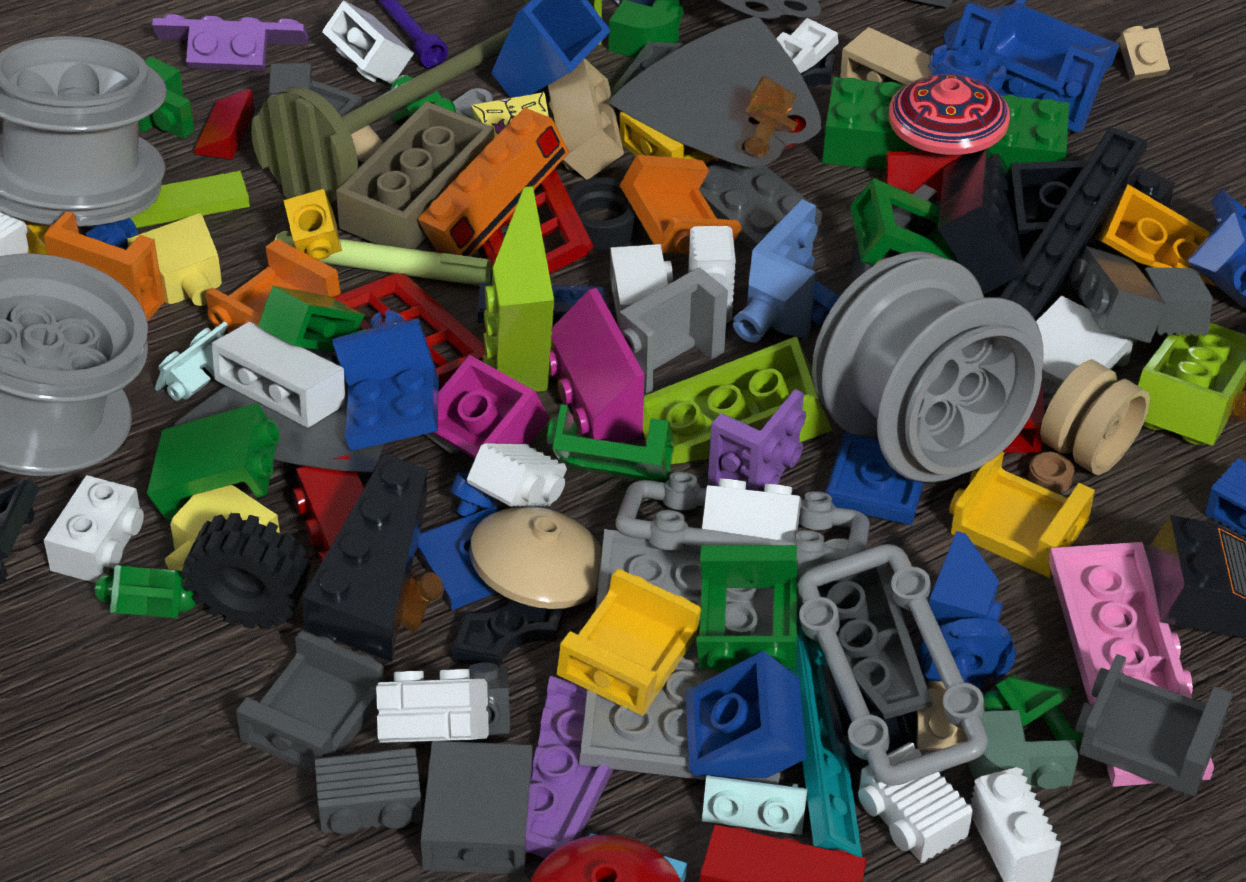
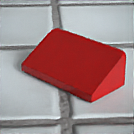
M247 89L216 101L194 149L195 155L225 159L234 158L255 111L252 89Z
M928 151L887 152L883 182L910 194H913L925 184L937 190L936 200H941L944 167L967 154L946 155Z

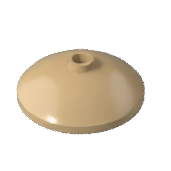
M521 506L495 512L484 518L476 526L469 547L472 565L482 580L501 595L528 606L561 609L580 605L597 594L602 547L596 538L576 520L550 509Z

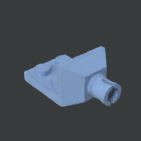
M802 199L752 250L747 306L733 319L735 321L733 327L742 339L756 343L761 340L770 327L781 333L803 339L810 335L816 274L812 270L815 262L812 248L818 231V226L815 224L816 205Z

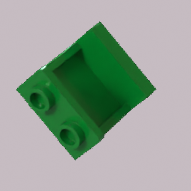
M255 403L163 429L147 495L167 522L171 523L172 518L190 500V496L232 484L245 482L257 498L266 496L270 477L274 471L273 460L276 445L280 441V434L275 421L271 418L268 419L260 405Z

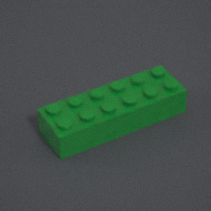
M833 77L822 163L885 170L887 152L924 151L902 140L894 132L889 122L891 99L906 85L895 82L884 83L856 78ZM1001 95L1010 110L1009 127L1003 138L989 147L993 155L999 153L1005 161L1008 170H1010L1011 163L1065 161L1069 102Z

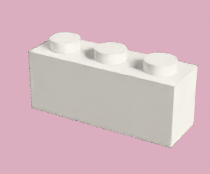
M248 322L212 342L214 378L216 381L307 428L346 405L344 368L302 347L293 346L252 322Z

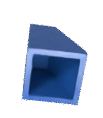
M529 0L518 11L491 73L510 98L531 95L571 73L611 30L588 0Z

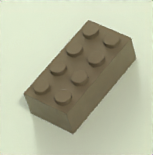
M426 101L336 190L339 228L376 244L415 249L427 237L417 219L494 139V127Z

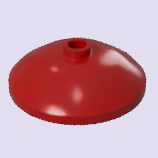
M618 835L587 836L562 845L543 860L530 881L681 882L674 867L657 850L638 840Z

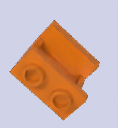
M636 155L620 184L622 191L653 244H661L662 253L689 254L690 229L694 226H729L733 231V241H735L742 229L738 220L717 219L700 192L699 188L709 172L703 160Z
M68 211L47 229L44 234V243L48 255L81 262L114 278L137 299L146 315L147 322L164 303L155 239L139 235L124 250L79 234L76 215Z
M276 239L265 247L269 267L229 296L213 287L205 292L208 317L215 327H218L225 321L228 324L225 331L228 333L248 322L258 325L272 286L322 294L333 298L341 295L338 272L331 266Z

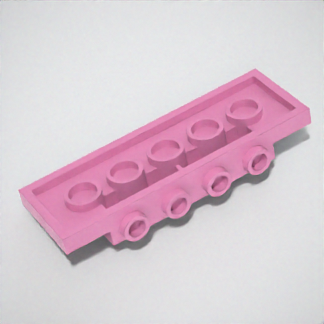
M1143 542L1051 548L1048 561L1089 704L1094 705L1097 697L1091 694L1100 668L1110 670L1116 654L1126 657L1123 669L1125 675L1192 699V678L1189 670L1182 668L1179 659L1181 648L1178 634L1171 632L1169 624L1161 623L1151 569ZM1211 758L1202 780L1211 779L1214 770ZM1106 764L1112 787L1157 783Z

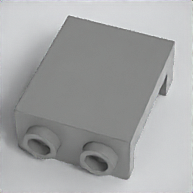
M700 267L620 311L619 329L644 372V396L653 392V370L695 346L711 360L724 353L728 290Z

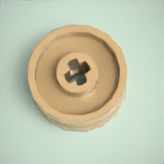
M1093 359L1083 362L1069 374L1049 403L1042 420L1041 440L1059 453L1067 455L1073 452L1074 462L1097 475L1105 473L1123 457L1140 432L1148 414L1150 405L1149 392L1126 379L1117 382L1116 372Z

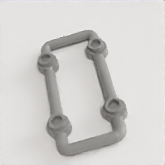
M687 472L672 473L670 479L665 483L651 480L633 482L626 490L615 520L616 528L620 533L629 537L647 539L653 546L664 550H678L686 545L701 547V545H797L798 569L865 551L870 529L867 516L856 510L835 507L832 503V497L820 491L808 492L805 494V498L801 500L799 524L813 530H825L833 525L851 528L847 549L827 547V544L824 543L823 535L810 530L797 532L795 539H792L790 542L688 527V524L684 521L683 514L672 510L658 512L656 518L652 521L635 519L643 498L663 500L666 506L676 510H692L698 506L705 507L707 489L700 488L696 476Z
M890 544L880 545L814 567L800 577L798 592L803 603L799 612L802 631L809 638L819 641L852 721L848 729L851 750L859 758L868 760L873 774L879 781L892 786L901 785L972 761L985 752L988 744V735L981 721L984 714L983 694L976 686L964 683L928 603L931 596L930 578L923 569L911 565L903 549ZM886 563L891 565L894 572L891 580L893 599L897 605L912 612L946 689L943 697L945 717L949 723L963 728L968 738L967 741L896 765H891L886 754L890 744L887 724L881 718L870 715L836 634L840 625L838 608L830 599L821 597L817 589L820 585Z

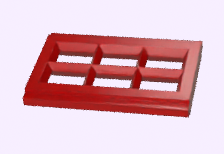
M556 168L539 184L542 193L535 196L537 209L548 204L554 216L553 219L540 225L542 237L544 238L560 229L566 241V244L546 254L549 274L588 255L587 251L594 248ZM514 212L483 244L486 254L492 262V267L504 240L500 228L511 222Z
M399 273L392 274L333 297L355 310L370 305L378 313H381V316L384 318L382 323H384L385 311L390 309L380 300L392 295L397 296L410 308L398 313L404 320L421 318L437 332L425 338L434 364L437 366L439 388L446 384L469 355L483 362V355H485L484 343L404 273L401 275ZM364 319L359 331L370 328V325ZM447 341L463 357L448 362L432 347Z

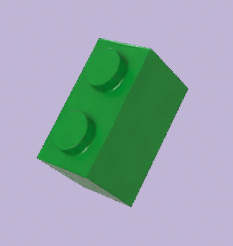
M272 286L258 327L293 346L336 352L333 346V339L359 331L365 314L327 295Z

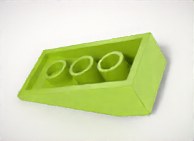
M1210 323L1209 333L1205 336L1201 333L1194 336L1192 332L1188 336L1184 333L1177 336L1175 332L1170 336L1168 335L1142 370L1138 386L1148 391L1150 395L1148 414L1143 425L1153 430L1166 429L1175 432L1193 444H1209L1214 446L1246 385V334Z
M797 336L644 396L643 434L645 441L647 442L651 418L669 421L675 438L671 465L709 459L711 424L720 413L761 431L795 389L804 393L802 410L806 412V419L800 431L799 442L832 431L826 410L816 394L812 369Z

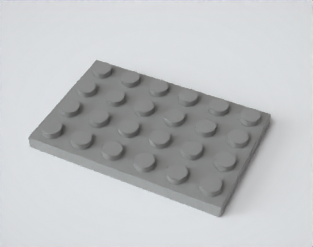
M604 529L596 609L608 594L611 576L616 569L642 577L647 582L672 594L682 596L701 608V547L686 545L678 550H664L653 546L647 539L629 537L617 530ZM727 588L725 636H773L774 588ZM700 620L697 630V636H699L700 634ZM696 639L644 716L587 689L579 765L592 767L603 765L609 766V769L706 780V776H695L689 771L685 691L722 672L712 669H699ZM780 772L768 778H723L778 785Z

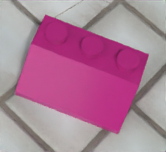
M590 289L552 327L549 376L555 375L558 381L560 398L564 405L570 404L573 410V418L577 425V431L580 435L585 434L590 439L616 443L643 437L644 372L598 289Z

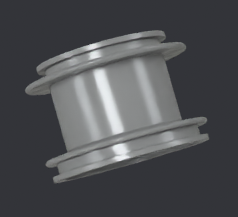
M75 36L45 37L24 41L0 53V117L3 118V134L0 135V210L26 221L46 225L54 224L68 211L76 215L77 226H93L124 220L149 208L160 195L161 181L165 174V161L153 145L139 137V120L151 115L163 104L167 91L161 76L146 65L145 61L132 50L112 42L94 38Z
M908 252L890 257L868 269L836 301L827 315L816 341L812 362L813 384L821 404L829 412L833 420L852 435L878 439L885 460L897 473L918 482L945 481L975 470L991 461L1006 449L1023 429L1034 409L1040 392L1044 359L1043 341L1038 324L1025 308L1004 298H984L976 278L961 264L929 252Z
M11 254L0 256V470L29 476L64 474L103 461L116 452L126 440L131 428L132 410L123 388L139 375L146 362L148 353V323L141 305L131 292L104 272L81 262L52 255Z

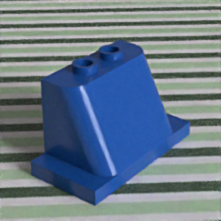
M975 2L967 3L951 50L957 51L958 46L966 45L994 55L1000 61L999 67L1005 66L1007 69L1002 88L996 90L1000 95L1069 102L1068 129L1078 133L1084 130L1102 78L1113 64L1120 44L1020 3L989 9Z

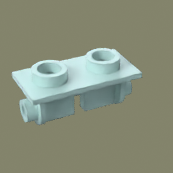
M224 321L212 331L209 328L202 330L194 337L190 347L180 354L178 351H175L167 356L158 367L161 372L154 389L159 391L165 385H168L167 391L169 395L178 401L181 398L187 400L208 384L211 378L201 368L205 367L214 376L212 342L223 337L228 324Z
M707 775L702 822L802 835L807 789L798 788V784H793L792 787Z

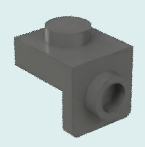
M476 663L469 667L470 679H485L487 681L488 705L486 710L488 711L489 735L508 734L510 732L508 667L498 668L493 663Z

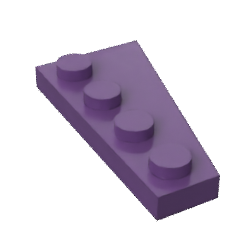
M553 676L549 677L547 699L541 718L539 741L533 760L526 833V852L546 858L562 845L580 838L614 770L609 769V766L603 765L598 767L579 765L587 689Z

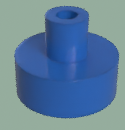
M817 281L814 284L813 302L815 305L812 307L811 320L820 326L840 296Z
M458 472L451 487V492L462 498L456 512L467 517L476 513L478 505L487 508L493 507L496 498L468 484L467 477L469 474Z

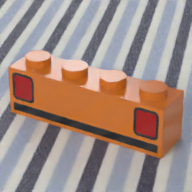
M524 107L419 216L417 220L437 253L471 257L515 211L523 188L533 186L535 190L569 154V150L553 119Z

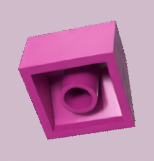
M469 355L438 392V431L431 434L475 459L480 446L486 443L530 445L550 418L536 391Z

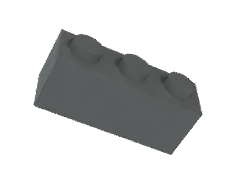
M1086 246L1082 257L1077 258L1071 268L1070 285L1102 330L1150 343L1167 304L1131 259Z

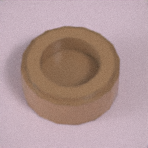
M1042 452L1035 455L1031 460L1028 480L1057 494H1061L1067 491L1072 484L1074 466L1066 456L1060 453Z

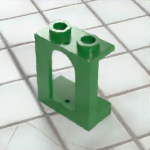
M873 178L850 205L862 262L874 266L878 260H881L892 249L902 254L918 251L929 252L959 263L938 230L940 206L876 178ZM892 204L935 222L936 226L926 237L897 226Z
M560 405L558 418L551 417L547 442L548 444H553V454H556L560 463H565L567 469L664 483L669 480L675 446V438L669 421L651 418L646 447L575 436L577 425L567 405Z
M701 545L700 634L696 638L699 669H712L723 672L762 651H765L785 668L797 669V545ZM727 588H774L773 636H725Z

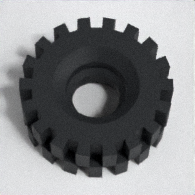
M230 513L226 520L221 514L214 516L212 522L208 520L203 524L183 564L182 578H187L184 583L187 591H196L193 599L197 604H208L207 612L213 616L221 613L226 616L225 622L233 625L236 620L243 621L245 628L254 629L255 624L259 623L262 629H270L274 622L280 626L286 622L287 617L290 619L311 574V572H308L311 567L310 559L303 558L306 551L302 545H292L295 537L289 532L281 535L276 531L278 525L270 521L267 526L259 523V517L249 515L247 520H242L240 513Z

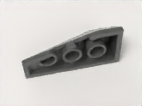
M828 561V562L821 563V564H817V565L810 566V567H807V568L799 569V570H798V583H799L800 577H801L806 571H808V570H810V569H812V568H814V567H817V566H820V565H823V564L832 562V561ZM886 564L818 586L817 589L820 596L830 599L838 608L840 625L836 634L858 687L884 720L932 707V701L901 608L893 599L891 579ZM798 592V607L800 610L803 603Z

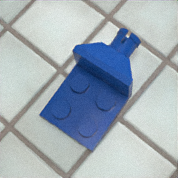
M1221 189L1211 200L1217 212L1214 218L1219 225L1191 254L1187 261L1246 309V208Z
M388 310L385 311V322L382 323V316L379 312L372 317L370 328L333 339V346L340 365L344 368V376L348 384L345 438L350 451L438 431L439 376L419 319L404 320L400 314Z

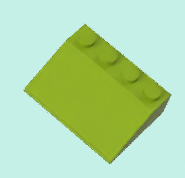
M533 186L523 188L494 263L492 286H485L487 310H484L486 333H483L485 349L483 362L530 389L539 392L547 391L554 296Z

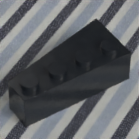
M989 148L969 153L944 167L938 230L959 263L976 278L983 295L1025 273L1006 177L1009 175V170L999 153L993 155Z
M387 454L382 456L302 596L304 629L392 662L398 627H400L406 590L409 587L412 563L427 504L426 468Z

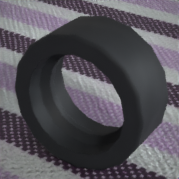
M592 178L577 183L567 192L594 246L591 249L592 251H610L612 247H624L633 241L639 232L640 220L620 187L622 181L611 178ZM594 208H608L618 211L622 215L618 218L604 221L589 219L581 214Z

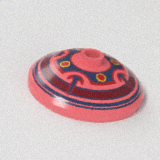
M936 74L916 79L902 87L893 96L889 106V122L894 132L908 144L937 154L961 155L987 149L1003 138L1008 130L1010 121L1008 104L996 90L982 81L956 74Z

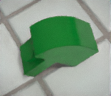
M623 0L609 20V29L611 30L609 33V51L636 58L648 42L679 43V25L683 17V7L679 6V0H656L652 7Z
M150 56L145 60V63L164 80L167 93L163 104L155 112L139 120V131L145 133L155 125L164 131L185 139L194 131L190 100L184 98L180 70Z

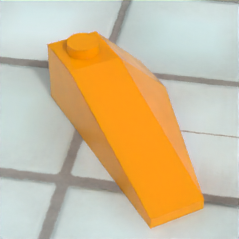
M1127 184L1103 217L1101 232H1096L1093 240L1124 258L1153 268H1195L1187 259L1211 233ZM1198 271V274H1200L1203 283L1216 286L1212 281H1210L1206 276H1204L1201 272Z

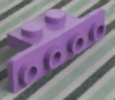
M168 14L163 18L152 19V28L158 39L188 40L186 63L189 68L265 71L267 43L308 44V34L305 25L293 19H279L275 23L261 22L259 19L252 17H243L239 21H224L217 16H204L201 20L186 19L176 14Z

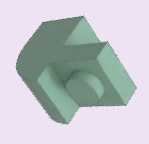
M1019 710L984 711L981 721L988 735V744L985 752L980 757L968 762L974 780L981 776L1018 767L1023 769L1022 776L1027 777L1026 784L1032 787L1055 789L1060 786H1072L1078 760L1075 740L1025 742Z

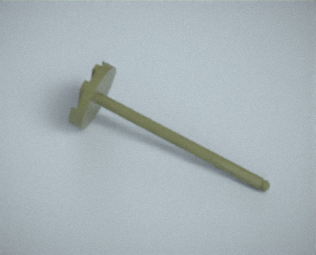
M511 27L342 117L325 98L308 88L291 86L269 96L263 102L259 114L253 117L251 125L252 142L259 164L262 169L269 167L276 180L281 184L284 196L287 199L324 189L329 203L336 202V190L358 170L357 153L351 134L499 55Z

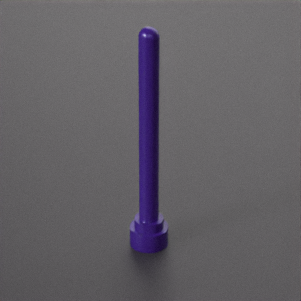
M378 0L415 43V56L425 67L433 68L445 61L448 55V47L438 35L425 33L398 0Z

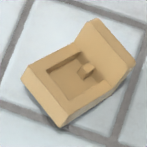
M1134 26L1121 32V36L1116 41V43L1120 44L1116 54L1122 53L1130 81L1162 76L1170 70L1158 27L1144 29L1143 26Z
M926 682L932 707L916 711L917 749L938 751L967 741L964 729L949 723L945 717L943 697L946 689L943 682Z

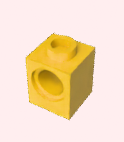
M324 189L284 200L293 242L298 250L317 260L326 259L331 254L343 251L333 210ZM314 227H319V228H318L317 230H315V231L308 232L309 230H311V229L314 228Z

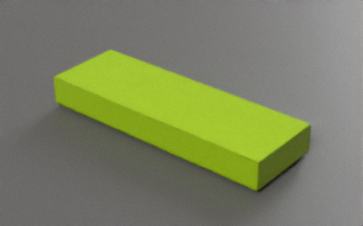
M241 171L161 185L158 199L146 210L129 218L134 222L136 228L182 220L199 213L204 216L250 207L249 195Z

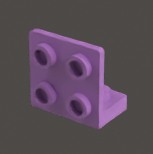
M795 389L761 431L720 413L711 424L708 485L718 486L719 479L740 480L747 482L746 490L764 492L765 484L778 485L784 470L787 467H794L802 454L803 444L799 442L800 431L806 419V412L802 410L804 393Z

